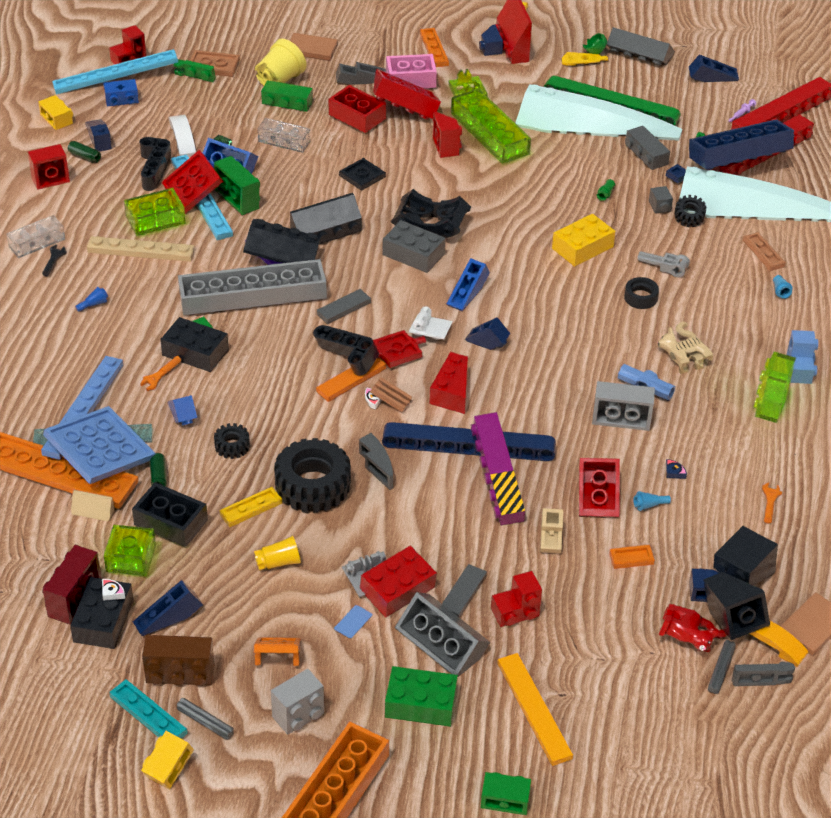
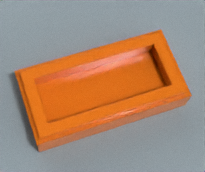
M650 545L613 548L609 551L614 569L654 565L655 562Z

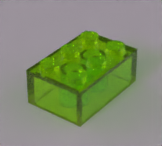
M174 188L124 200L125 215L136 236L186 224L184 206Z
M773 352L772 357L767 358L764 367L766 371L762 370L759 378L762 384H759L756 392L759 398L756 397L753 406L756 409L755 417L774 423L778 422L787 399L796 361L795 357Z

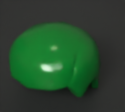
M597 33L590 39H587V45L583 44V47L590 54H600L606 48L607 38L604 34Z

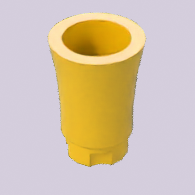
M293 535L280 542L254 551L259 571L266 568L271 569L301 563Z

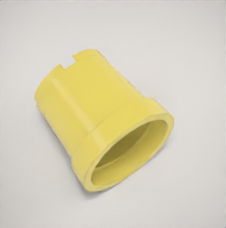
M278 39L271 46L270 52L255 66V71L257 70L258 73L256 75L257 79L264 86L267 80L286 83L291 78L303 73L307 65L303 53L294 43L286 39Z

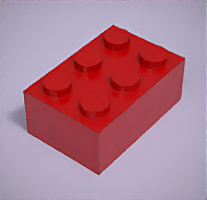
M351 85L346 86L328 99L330 116L364 133L386 119V102Z
M410 545L361 575L360 589L386 618L409 604L416 592L427 593L435 588L437 572Z

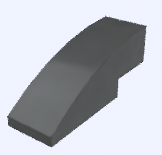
M356 62L354 67L339 63L336 79L338 83L371 84L374 83L376 69L386 72V69Z
M369 433L359 439V454L365 458V468L391 490L393 489V470L390 458L380 441L372 433Z

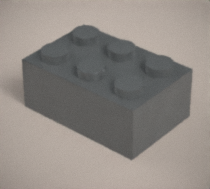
M400 220L383 238L382 255L428 273L445 255L446 238Z

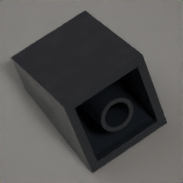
M742 526L714 554L713 569L719 573L724 572L751 585H755L775 573L778 544Z
M724 572L703 579L709 612L730 640L770 625L763 589Z

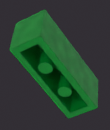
M267 80L261 90L262 104L307 112L313 102V88Z

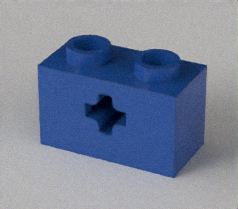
M135 79L103 82L107 107L139 103Z

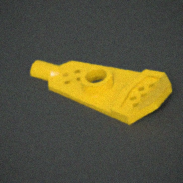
M567 52L561 58L562 65L568 66L608 61L607 56Z

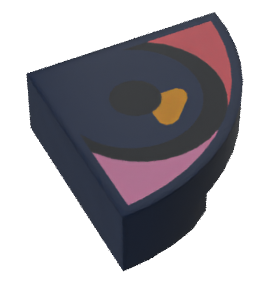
M666 459V478L686 479L687 472L685 468L674 460Z

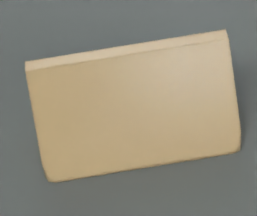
M74 490L71 513L73 515L110 521L114 513L113 498Z

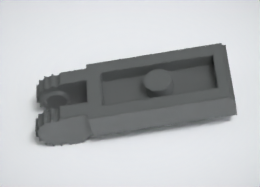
M790 662L734 665L732 684L734 686L790 684L793 680L792 673L795 671V666Z

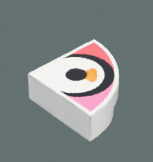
M367 387L365 399L368 405L376 410L382 400L370 393L371 388Z
M102 579L103 600L125 598L124 589L118 582L111 579Z

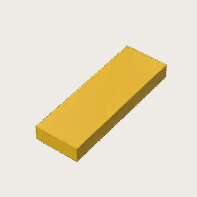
M270 487L219 510L220 516L229 527H232L281 505L282 498L273 487Z

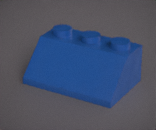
M211 138L207 139L203 154L213 168L215 161L232 156L249 170L251 174L259 157L251 152Z

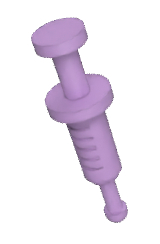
M751 99L749 104H742L741 109L734 113L729 122L741 117L744 113H749L751 111L750 107L756 106V101Z

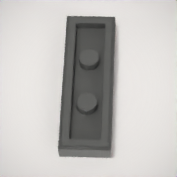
M358 289L317 309V315L329 324L371 303V298L363 290Z
M468 564L442 604L460 618L485 580L487 571Z

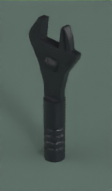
M57 244L50 247L51 257L42 272L43 276H49L57 259L67 253L65 246L61 250L56 249Z

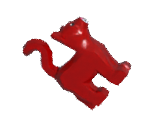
M674 604L667 606L663 615L664 622L658 634L660 636L667 634L680 642L692 643L697 650L705 652L711 651L710 646L714 638L723 639L727 636L723 629L718 630L715 628L711 621L703 618L695 610ZM704 627L706 630H699L698 628Z

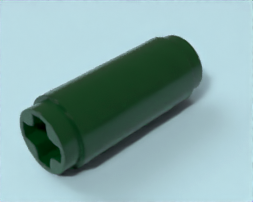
M71 141L68 145L70 153L92 163H98L101 159V153L98 150L82 143Z
M156 453L150 459L151 486L154 482L165 487L167 485L166 459L161 453Z

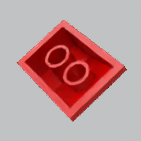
M580 458L579 517H619L620 459Z

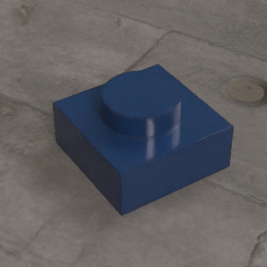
M676 164L666 170V176L676 183L684 180L686 169Z

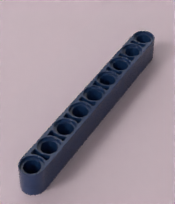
M389 422L384 426L382 444L387 448L481 456V453L476 450L475 440L477 438L476 435H472L471 429ZM503 432L511 459L551 461L555 458L556 440L554 437L539 434Z

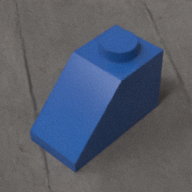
M192 395L168 401L176 423L181 422L182 425L193 423L194 418H198Z

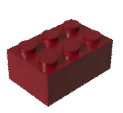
M74 545L71 551L66 553L60 566L56 567L53 576L44 584L42 589L49 618L71 625L90 577L101 578L98 552Z

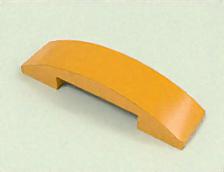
M770 621L769 626L749 633L780 651L778 657L794 664L796 667L800 665L809 652L792 634Z

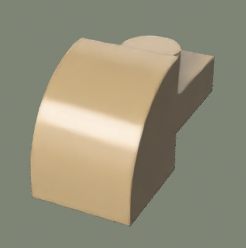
M543 508L540 552L561 553L562 509Z

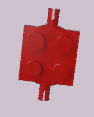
M405 330L373 341L379 351L378 358L383 359L389 368L421 358L422 350L418 345L426 343V338L424 335L413 338Z

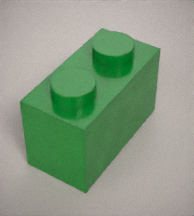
M485 772L480 808L527 815L531 779L522 776L503 775L498 772Z

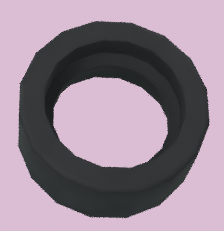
M646 277L633 278L625 286L624 299L631 307L637 309L651 308L658 301L659 286L652 279ZM642 290L650 293V295L640 296L633 293V291Z

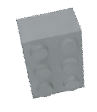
M597 381L592 424L650 431L655 387Z

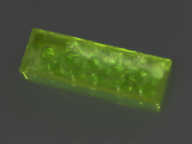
M479 88L451 98V114L502 164L530 155L531 138Z

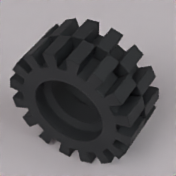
M686 195L683 198L680 197L674 212L677 222H681L683 226L687 224L686 227H690V225L695 227L696 224L699 226L704 221L707 206H705V201L702 202V198L697 199L696 195H694V198L691 195H688V198ZM692 208L697 213L690 214L685 212L684 209Z
M228 423L227 427L222 425L220 426L221 429L217 428L216 433H214L215 451L216 453L218 452L219 456L224 454V458L227 459L230 456V459H234V456L240 458V454L244 456L246 451H249L250 440L246 427L243 428L241 424L237 427V423H233V426H230V423ZM232 439L238 440V441L232 442V443L226 442V441L232 440Z

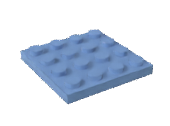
M109 406L46 428L43 433L44 437L89 484L146 463L156 454Z

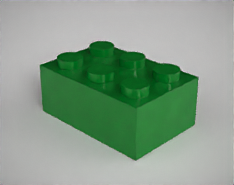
M232 156L215 161L214 169L223 182L214 190L241 215L258 210L260 201L259 179L253 176L249 170Z
M392 666L385 699V718L451 727L458 675Z

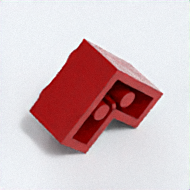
M136 25L122 29L123 43L109 47L110 59L114 65L146 57L145 36Z
M533 571L512 576L511 590L492 595L491 610L500 627L511 626L521 621L539 617L542 588Z

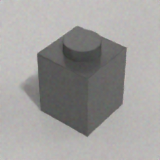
M667 186L650 188L649 203L654 213L671 212L673 197Z

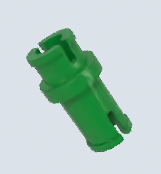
M608 179L598 189L597 198L601 201L609 198L611 191L616 186L615 182Z

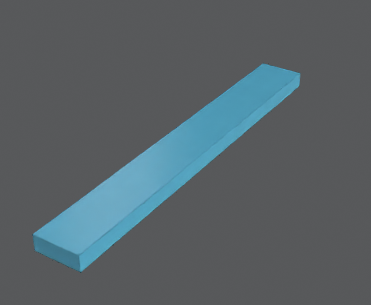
M173 49L52 82L56 94L178 63V58Z
M186 154L171 158L175 170L187 161L189 157ZM209 193L196 206L216 240L232 237L233 231Z

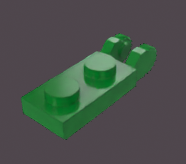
M179 59L178 63L173 64L174 67H177L174 70L175 75H185L213 83L216 80L214 66Z

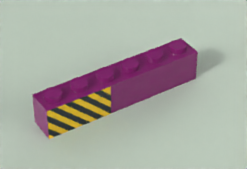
M494 412L474 416L471 432L477 438L475 446L477 452L481 453V468H485L486 471L484 473L485 483L490 485L489 498L495 504V507H493L495 519L499 518L500 526L524 522L525 508L498 414Z

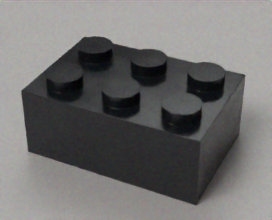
M181 317L174 322L160 339L162 356L170 359L179 356L182 363L208 372L215 368L229 350L228 333Z
M156 482L153 483L132 508L135 526L184 547L190 543L208 521L206 503Z
M90 577L70 625L73 643L115 649L134 600L131 583L116 581L124 589V599L103 600L102 579Z

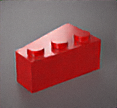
M454 352L449 353L430 387L429 404L465 414L468 356Z

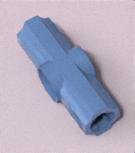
M623 364L618 373V379L632 385L655 387L654 394L668 401L675 392L676 386L658 379L657 374L651 370L642 372Z

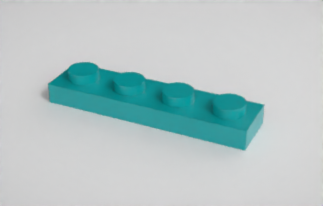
M127 679L109 692L111 699L157 737L163 736L165 731L181 739L188 734L185 726Z

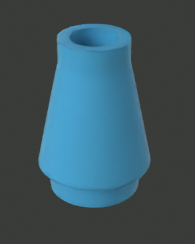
M781 275L773 278L776 295L780 298H788L792 294V285Z

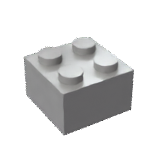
M309 669L304 670L271 690L272 717L287 735L293 731L300 730L306 723L318 719L324 713V686Z

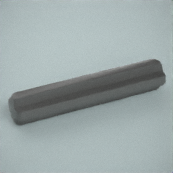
M726 640L723 644L708 685L709 692L718 694L735 650L736 644L733 641Z
M181 698L177 702V710L221 737L230 739L233 735V727L189 700Z

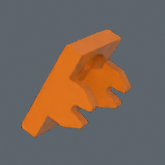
M258 637L254 644L255 665H261L262 653H293V666H299L301 639Z

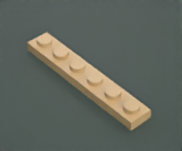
M91 236L87 245V253L191 262L194 245Z

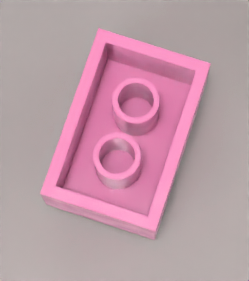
M433 54L386 56V73L422 88H436L437 71Z

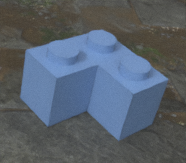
M792 330L786 354L789 383L812 384L813 376L817 375V365H814V351L818 350V339H815L814 331Z

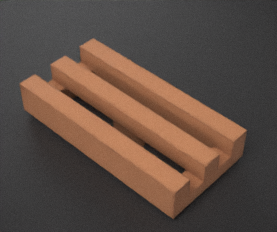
M382 377L379 378L370 393L400 412L404 411L412 399V396Z

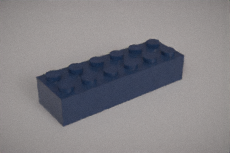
M776 119L689 139V158L704 169L710 170L716 166H727L733 162L740 163L746 159H757L763 155L770 156L772 153L786 152L794 147V130Z

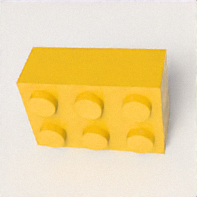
M592 213L553 232L552 249L575 267L613 248L616 231Z

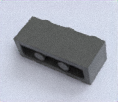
M643 125L627 130L625 144L651 170L669 164L670 151Z

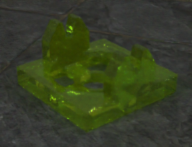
M461 69L457 74V79L449 80L448 85L457 103L488 98V93L479 76L472 77L468 69H466L465 74H463ZM457 86H463L462 89H456Z

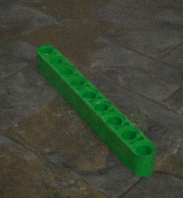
M551 76L543 86L618 104L653 116L674 126L681 117L680 111L674 107L559 76Z

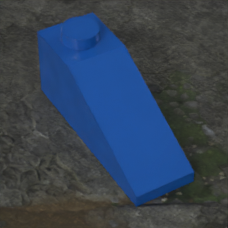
M470 258L446 304L463 311L482 289L490 274L487 265Z

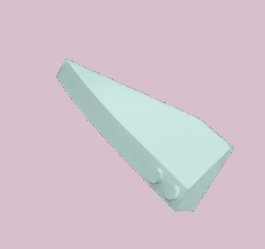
M529 84L525 92L515 123L517 127L545 133H552V130L560 131V134H567V131L576 132V135L590 133L593 136L618 137V134L626 135L627 130L643 125L657 139L679 141L683 130L668 122L618 104Z
M687 166L680 197L683 198L686 195L688 198V195H691L694 198V195H696L697 199L702 198V202L705 201V206H707L706 218L724 216V219H732V216H741L742 219L756 217L757 220L786 221V218H794V221H801L803 218L811 219L813 222H818L821 219L831 222V202L770 182ZM692 208L684 209L685 212L690 214L697 213Z

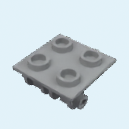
M377 551L371 554L370 557L365 555V559L359 557L357 560L348 561V564L342 567L359 598L365 596V593L360 589L361 575L382 563L386 559L384 552Z

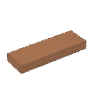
M759 232L743 236V242L769 271L785 267L786 262Z

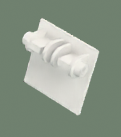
M425 306L417 314L409 333H414L417 336H429L434 339H445L453 321L431 317V309Z

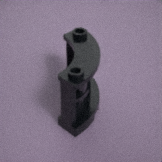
M412 189L402 196L401 203L391 223L396 226L402 220L442 237L449 238L460 233V224L464 215L471 210V206L461 196L450 200H441V202H433L431 198L425 197ZM431 216L438 218L440 221L435 224L424 223L420 218Z

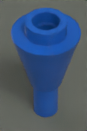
M97 287L85 301L75 307L80 312L87 307L106 303L108 294L104 288L100 289Z

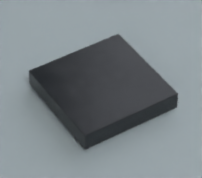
M362 158L340 170L339 176L362 191L385 178L386 172L365 158Z

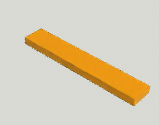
M515 653L499 658L497 664L550 764L554 766L572 760L573 754L519 654Z

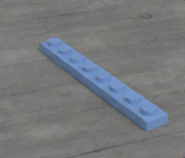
M109 356L104 357L60 423L93 412L123 367L122 359ZM48 440L41 449L42 456L59 460L63 456Z

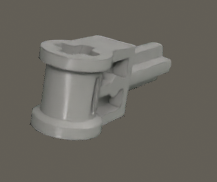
M642 251L638 254L639 261L660 266V271L670 273L675 277H682L685 274V268L690 264L689 258L681 254L666 253L664 257Z

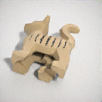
M680 322L676 325V331L680 336L688 339L677 342L672 328L669 327L668 333L663 335L658 341V347L667 351L670 358L678 364L680 374L688 372L687 364L690 362V359L694 360V367L697 370L704 367V359L708 358L711 361L713 358V353L693 332L683 329L688 326L686 322Z

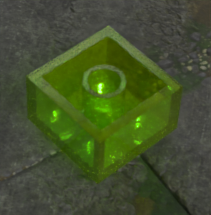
M113 524L104 552L106 572L147 576L156 547L154 529Z

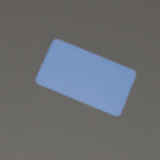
M355 605L334 627V630L348 638H352L370 619L372 613Z

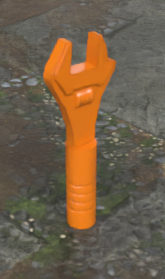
M176 356L158 372L144 376L140 385L143 386L148 383L150 386L146 390H154L161 377L182 361L181 358Z
M769 482L762 486L767 499L764 516L765 523L772 522L774 502L776 498L782 495L778 485L776 489L768 488Z

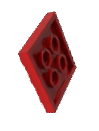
M198 150L161 183L179 209L186 214L218 187L223 180L205 155Z

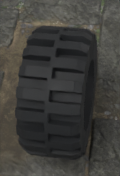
M306 438L301 439V442L295 441L291 443L290 447L286 446L282 453L278 454L274 465L275 489L282 498V501L288 506L291 505L292 509H301L305 513H308V511H313V513H319L320 510L328 511L332 506L336 507L339 505L340 501L347 497L351 488V465L346 452L342 448L339 449L337 444H331L325 439L321 441L318 438H312V440H307ZM306 472L326 474L324 477L317 479H307L299 476Z

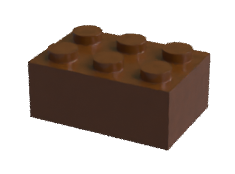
M145 636L142 659L146 683L212 686L215 665L212 637Z

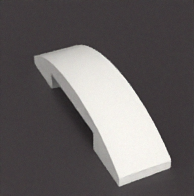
M185 115L168 117L177 142L179 156L186 154L188 156L194 155L196 150L187 117Z

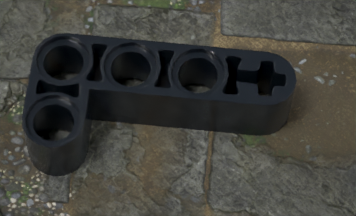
M143 137L139 141L141 157L147 159L141 171L142 188L146 191H153L157 188L171 159V145L167 139Z
M320 325L313 331V335L321 349L348 356V362L357 376L366 374L379 356V351L370 337L326 325Z

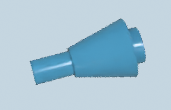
M638 491L633 498L634 506L639 511L659 504H670L671 502L670 496H658Z

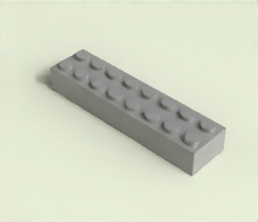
M321 259L178 275L183 315L327 298L326 279Z

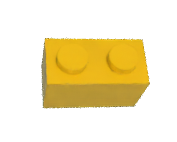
M56 95L38 101L40 115L55 130L73 124L71 108H68L64 101L60 100Z
M165 731L163 736L157 739L152 754L144 760L141 771L149 779L170 790L194 749L188 742Z

